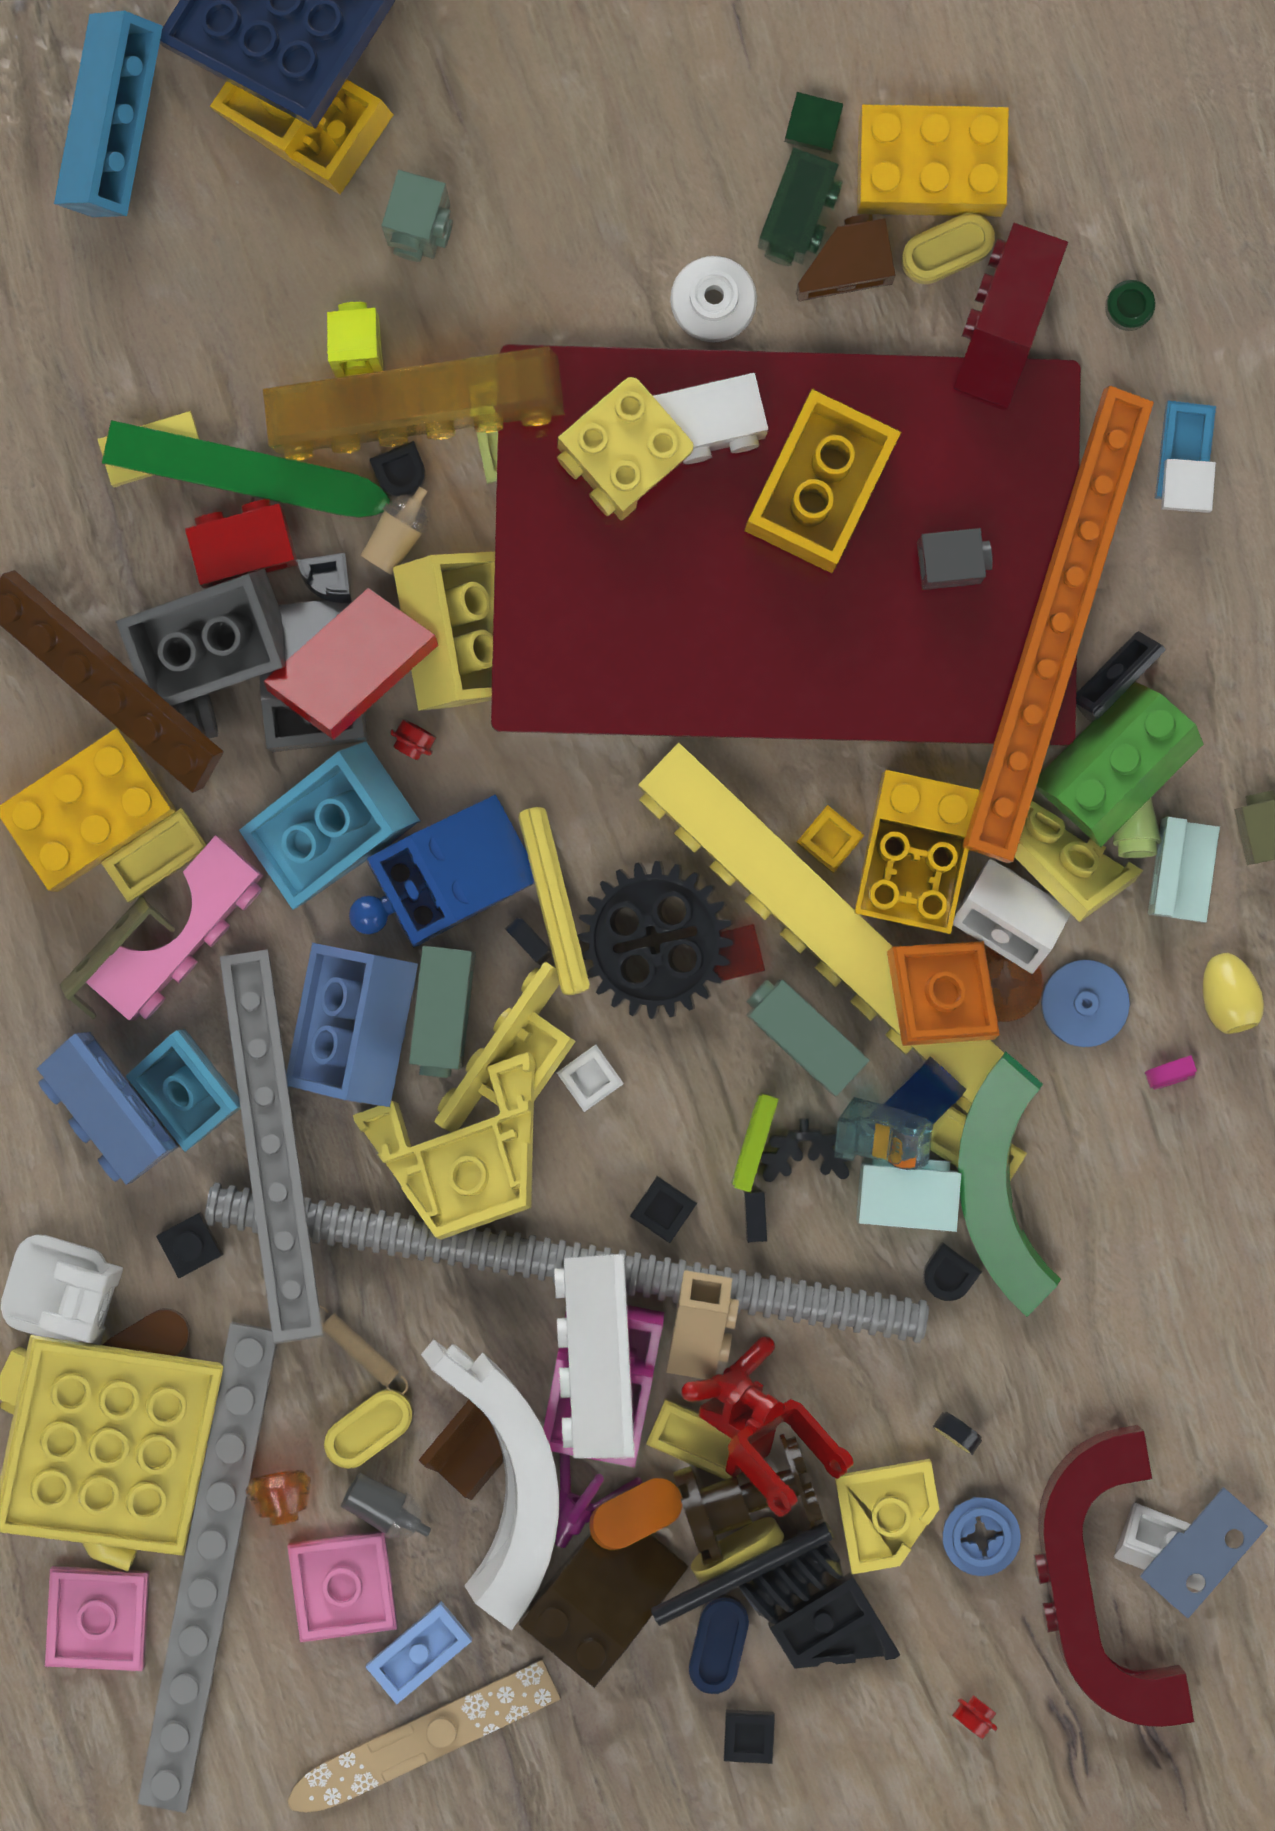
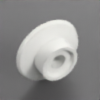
M720 256L703 257L689 263L676 277L671 290V309L679 326L690 336L705 342H722L739 335L751 322L757 306L756 288L749 273L735 261ZM710 290H718L723 295V300L718 304H710L706 301L705 294Z

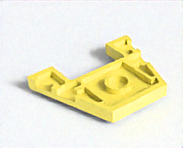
M528 1052L487 1066L500 1114L474 1125L411 1147L399 1103L391 1101L390 1107L377 1106L353 1115L356 1125L373 1144L379 1153L377 1155L383 1163H386L402 1186L401 1189L435 1238L442 1240L531 1208L535 1061L533 1055Z

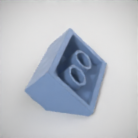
M312 943L286 1073L288 1086L346 1101L390 1107L418 963Z
M91 1032L75 1033L37 1068L43 1076V1079L38 1082L41 1089L55 1105L61 1101L73 1115L68 1120L71 1128L84 1143L90 1140L93 1141L103 1154L98 1158V1162L114 1182L121 1178L126 1185L133 1183L178 1148V1145Z

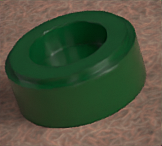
M1122 281L1107 296L1105 303L1106 315L1109 321L1121 330L1134 331L1140 329L1148 323L1154 314L1156 306L1155 297L1151 289L1140 281Z

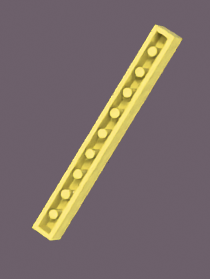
M678 742L638 784V788L644 792L639 801L659 820L667 814L679 826L674 834L693 853H696L701 847L715 860L709 868L729 887L737 881L750 894L744 901L762 919L766 920L770 915L776 918L785 927L779 935L799 954L807 948L820 961L814 968L832 986L836 988L840 982H843L855 994L850 1003L869 1021L877 1015L891 1029L885 1036L905 1055L913 1049L926 1062L920 1068L921 1071L939 1088L948 1083L961 1095L955 1103L968 1115L978 1090L1004 1052L991 1040L902 1046L887 951L893 946L859 914H855V910Z

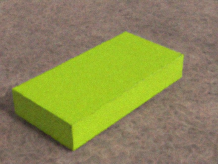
M764 1093L757 1095L731 1181L734 1188L751 1193L779 1100L777 1097Z

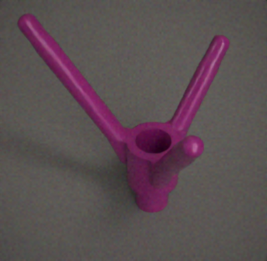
M559 1453L560 1510L555 1545L566 1548L572 1536L579 1535L585 1523L590 1522L593 1511L599 1505L642 1484V1479L636 1477L592 1504L590 1502L603 1483L604 1476L597 1474L581 1497L571 1492L570 1455Z

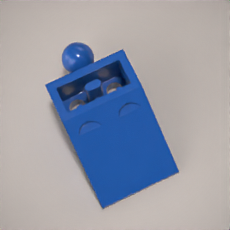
M496 794L413 833L368 857L367 863L385 896L381 898L374 896L358 898L350 908L349 919L355 930L362 934L371 935L381 931L387 923L388 916L394 913L412 947L415 948L535 884L527 851ZM399 864L405 865L410 871L409 878L403 882H397L391 876L392 868ZM420 907L429 908L433 914L432 920L425 925L417 923L414 919L416 909Z

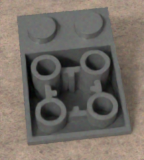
M318 600L278 605L282 614L285 661L350 603ZM275 670L259 675L266 748L272 753L368 741L365 712L333 740L267 691L264 680Z

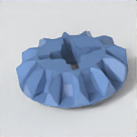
M973 1497L956 1505L944 1521L942 1542L946 1554L956 1567L968 1574L976 1576L996 1574L1005 1569L1017 1555L1021 1541L1019 1524L1011 1510L995 1499ZM980 1516V1521L984 1524L986 1530L1002 1531V1533L994 1534V1537L987 1539L986 1556H982V1551L975 1541L960 1539L967 1537V1534L975 1532L976 1517Z

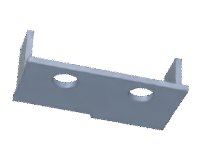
M1223 1487L1184 1533L1177 1532L1142 1572L1140 1577L1185 1617L1189 1618L1268 1526ZM1232 1529L1241 1531L1244 1537L1243 1543L1237 1548H1230L1225 1543V1535ZM1200 1574L1204 1577L1205 1586L1200 1592L1188 1590L1186 1581L1190 1575Z

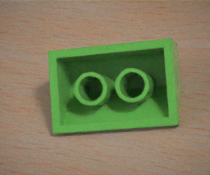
M1135 681L1101 717L1093 721L1039 775L1036 789L1097 845L1102 847L1204 743L1196 724L1161 693Z

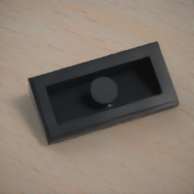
M1136 632L1076 693V707L1090 722L1097 720L1166 650L1164 646L1143 633Z

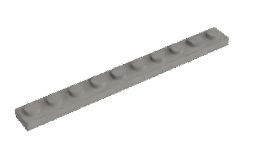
M231 1322L229 1326L222 1363L224 1368L203 1462L138 1804L183 1813H186L188 1809L277 1344L273 1343L272 1330L237 1322Z

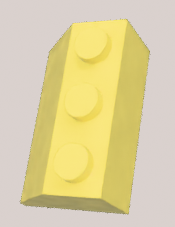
M495 551L430 555L393 567L400 611L435 634L438 646L411 670L418 711L451 708L491 701Z

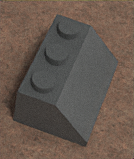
M265 569L116 621L135 675L171 706L285 667L282 614Z

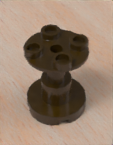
M781 1434L779 1436L790 1468L776 1474L795 1492L797 1497H801L810 1526L813 1528L816 1526L815 1521L824 1519L811 1482L803 1485L800 1482L798 1475L807 1473V1469L796 1437L786 1439L785 1435ZM692 1466L673 1471L676 1486L680 1488L683 1497L681 1502L697 1549L701 1552L704 1566L723 1560L716 1535L751 1524L752 1520L749 1513L769 1507L767 1499L752 1482L740 1485L737 1476L700 1488Z

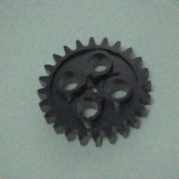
M662 861L654 862L651 874H647L642 863H635L633 878H630L624 870H617L616 876L619 885L615 887L607 881H601L600 886L606 896L603 899L589 896L587 900L596 911L594 915L584 914L579 916L581 921L590 925L589 932L577 934L578 940L589 943L590 949L582 952L583 960H592L594 964L587 971L588 978L600 976L603 980L598 986L596 993L600 995L609 990L614 991L615 994L611 1006L614 1008L622 1004L625 999L629 1000V1015L632 1016L639 1012L642 1005H646L649 1019L657 1017L661 1005H664L669 1017L676 1016L678 1001H681L689 1011L695 1009L692 995L697 993L699 996L709 999L711 993L705 983L708 980L718 984L723 983L724 979L715 968L717 965L724 966L731 965L732 960L721 954V948L735 945V940L722 937L721 930L733 925V920H719L717 915L727 905L726 902L721 901L711 904L708 899L713 894L715 886L709 885L701 890L696 888L700 877L698 872L692 873L686 880L681 879L682 865L675 864L669 875H665ZM672 896L680 898L686 907L684 919L676 925L668 923L662 915L663 903ZM625 907L632 909L639 919L637 930L628 936L621 934L615 926L616 914ZM652 926H655L657 933H667L692 926L698 930L695 936L660 944V953L658 954L652 946L621 953L614 951V946L618 943L650 936ZM681 944L691 946L697 955L696 965L689 972L678 970L672 960L674 950ZM634 955L644 957L649 964L648 977L641 983L632 981L626 973V963Z

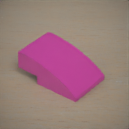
M626 1305L634 1457L587 1459L635 1468L665 1312ZM559 1348L543 1431L552 1452L574 1456L573 1447L563 1448L562 1418L572 1417L571 1397L561 1398L559 1368H569L568 1348Z

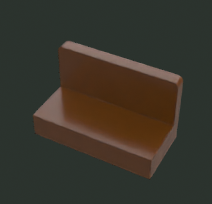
M469 1399L420 1457L419 1462L426 1468L438 1472L461 1495L472 1500L501 1466L504 1459L499 1440L490 1420Z

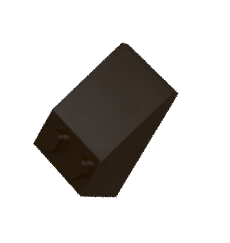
M589 1533L530 1603L520 1618L519 1625L595 1688L651 1618V1608L664 1601L689 1566L652 1534L625 1548L608 1550L599 1546L592 1538L591 1533Z

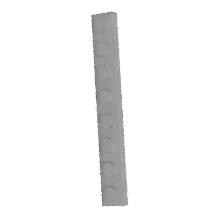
M267 949L220 956L273 1343L280 1344L324 1337L269 951Z

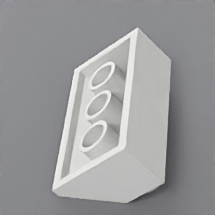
M624 1254L564 1258V1268L554 1269L556 1299L566 1298L567 1318H557L558 1348H568L569 1368H559L561 1398L571 1397L572 1417L562 1418L563 1448L573 1447L574 1458L634 1457Z

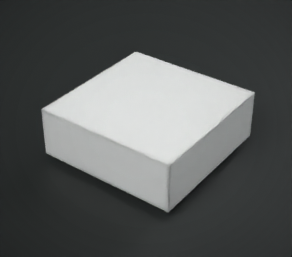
M1166 459L1164 463L1161 509L1210 513L1213 508L1216 462Z
M596 1044L556 1072L584 1112L624 1084Z

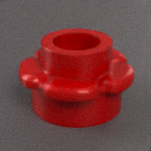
M402 719L397 730H390V734L397 738L393 747L408 757L418 761L422 753L427 756L433 753L430 749L437 737L420 726Z
M974 1695L968 1703L962 1698L958 1699L960 1705L952 1714L956 1720L982 1740L991 1729L996 1732L997 1726L991 1722L996 1713Z

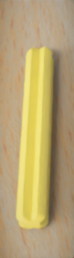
M543 807L528 808L519 813L518 819L561 991L564 995L579 994L588 990L590 984L547 812Z

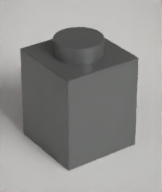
M981 528L922 534L917 541L922 590L980 584L986 577L985 570H992L991 545L989 541H982Z

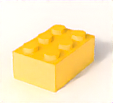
M862 104L858 123L857 214L959 216L965 213H976L982 216L1001 217L1007 206L1009 107Z
M812 389L744 531L833 573L901 432Z
M115 728L0 805V819L47 890L58 892L177 810L129 737L120 729Z

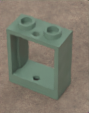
M422 946L409 1064L420 1065L419 1075L448 1078L451 1077L452 1069L459 1070L463 1068L476 952Z
M783 979L778 980L774 985L765 980L746 1001L753 1007L746 1016L830 1094L836 1097L870 1061Z

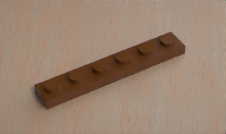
M13 570L3 573L0 578V626L189 791L194 793L203 789L224 751L18 572Z

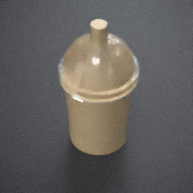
M419 486L414 496L407 494L399 495L393 498L389 504L386 503L383 508L384 513L360 556L385 572L394 575L393 567L402 563L421 534L424 535L428 529L426 525L429 520V513L427 507L422 503L428 491Z

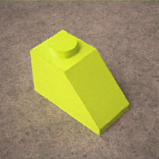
M366 302L342 303L338 305V311L327 312L328 362L336 378L384 374L379 315L376 308H367Z

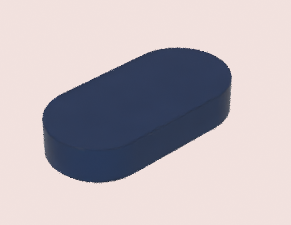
M721 1595L707 1602L700 1613L689 1660V1675L692 1683L700 1691L707 1694H719L728 1690L737 1677L749 1619L745 1606L735 1597Z

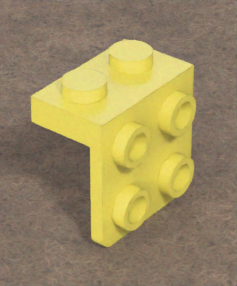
M629 377L558 437L557 448L561 454L557 456V459L575 480L582 475L594 489L589 493V496L606 516L614 512L622 521L636 509L638 499L691 455L693 442L642 383L634 377Z

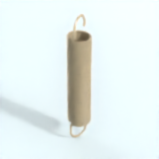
M319 1305L320 1308H323L328 1313L326 1308ZM336 1313L330 1316L322 1324L324 1332L333 1338L338 1345L342 1346L374 1378L376 1377L383 1386L386 1385V1388L392 1391L388 1385L398 1374L399 1370L395 1369L379 1352L366 1343L365 1339L352 1330ZM400 1376L406 1383V1389L400 1393L403 1395L408 1390V1382L403 1376Z

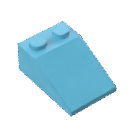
M365 741L335 753L243 826L239 832L292 910H294L367 861L368 857L386 848L420 822V820Z

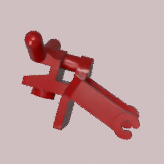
M763 1336L734 1364L727 1367L723 1371V1375L716 1374L710 1379L687 1382L682 1386L681 1395L689 1402L711 1399L700 1406L698 1415L732 1439L728 1444L729 1456L725 1472L732 1477L743 1472L767 1499L770 1509L776 1515L782 1517L791 1511V1507L798 1502L797 1496L764 1460L771 1452L776 1428L780 1423L785 1422L792 1428L832 1477L839 1479L845 1475L847 1469L854 1465L851 1454L846 1449L837 1445L801 1403L792 1399L782 1403L772 1395L762 1393L764 1385L758 1381L753 1382L749 1376L775 1349L774 1340L768 1336Z

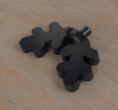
M800 1118L799 1129L789 1130L787 1136H770V1145L778 1149L776 1152L765 1151L761 1156V1162L767 1164L762 1173L763 1178L767 1182H772L776 1179L779 1172L786 1177L791 1175L792 1169L787 1161L791 1155L793 1160L801 1161L803 1153L797 1144L799 1141H811L812 1144L807 1152L808 1158L811 1161H815L820 1154L824 1159L820 1165V1171L823 1175H828L833 1170L839 1179H846L849 1176V1169L844 1161L850 1159L849 1150L846 1148L834 1150L832 1147L840 1143L839 1134L834 1132L822 1135L820 1129H809V1118Z

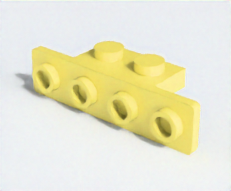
M544 962L540 969L535 968L524 980L521 987L523 993L513 1008L506 1009L498 1017L493 1028L495 1032L485 1048L478 1049L471 1056L466 1065L467 1074L459 1086L449 1090L440 1101L438 1106L439 1114L434 1122L441 1128L450 1132L459 1130L482 1095L498 1106L487 1066L526 1052L532 1054L535 1061L534 1101L576 1042L538 1015L560 984L554 966Z

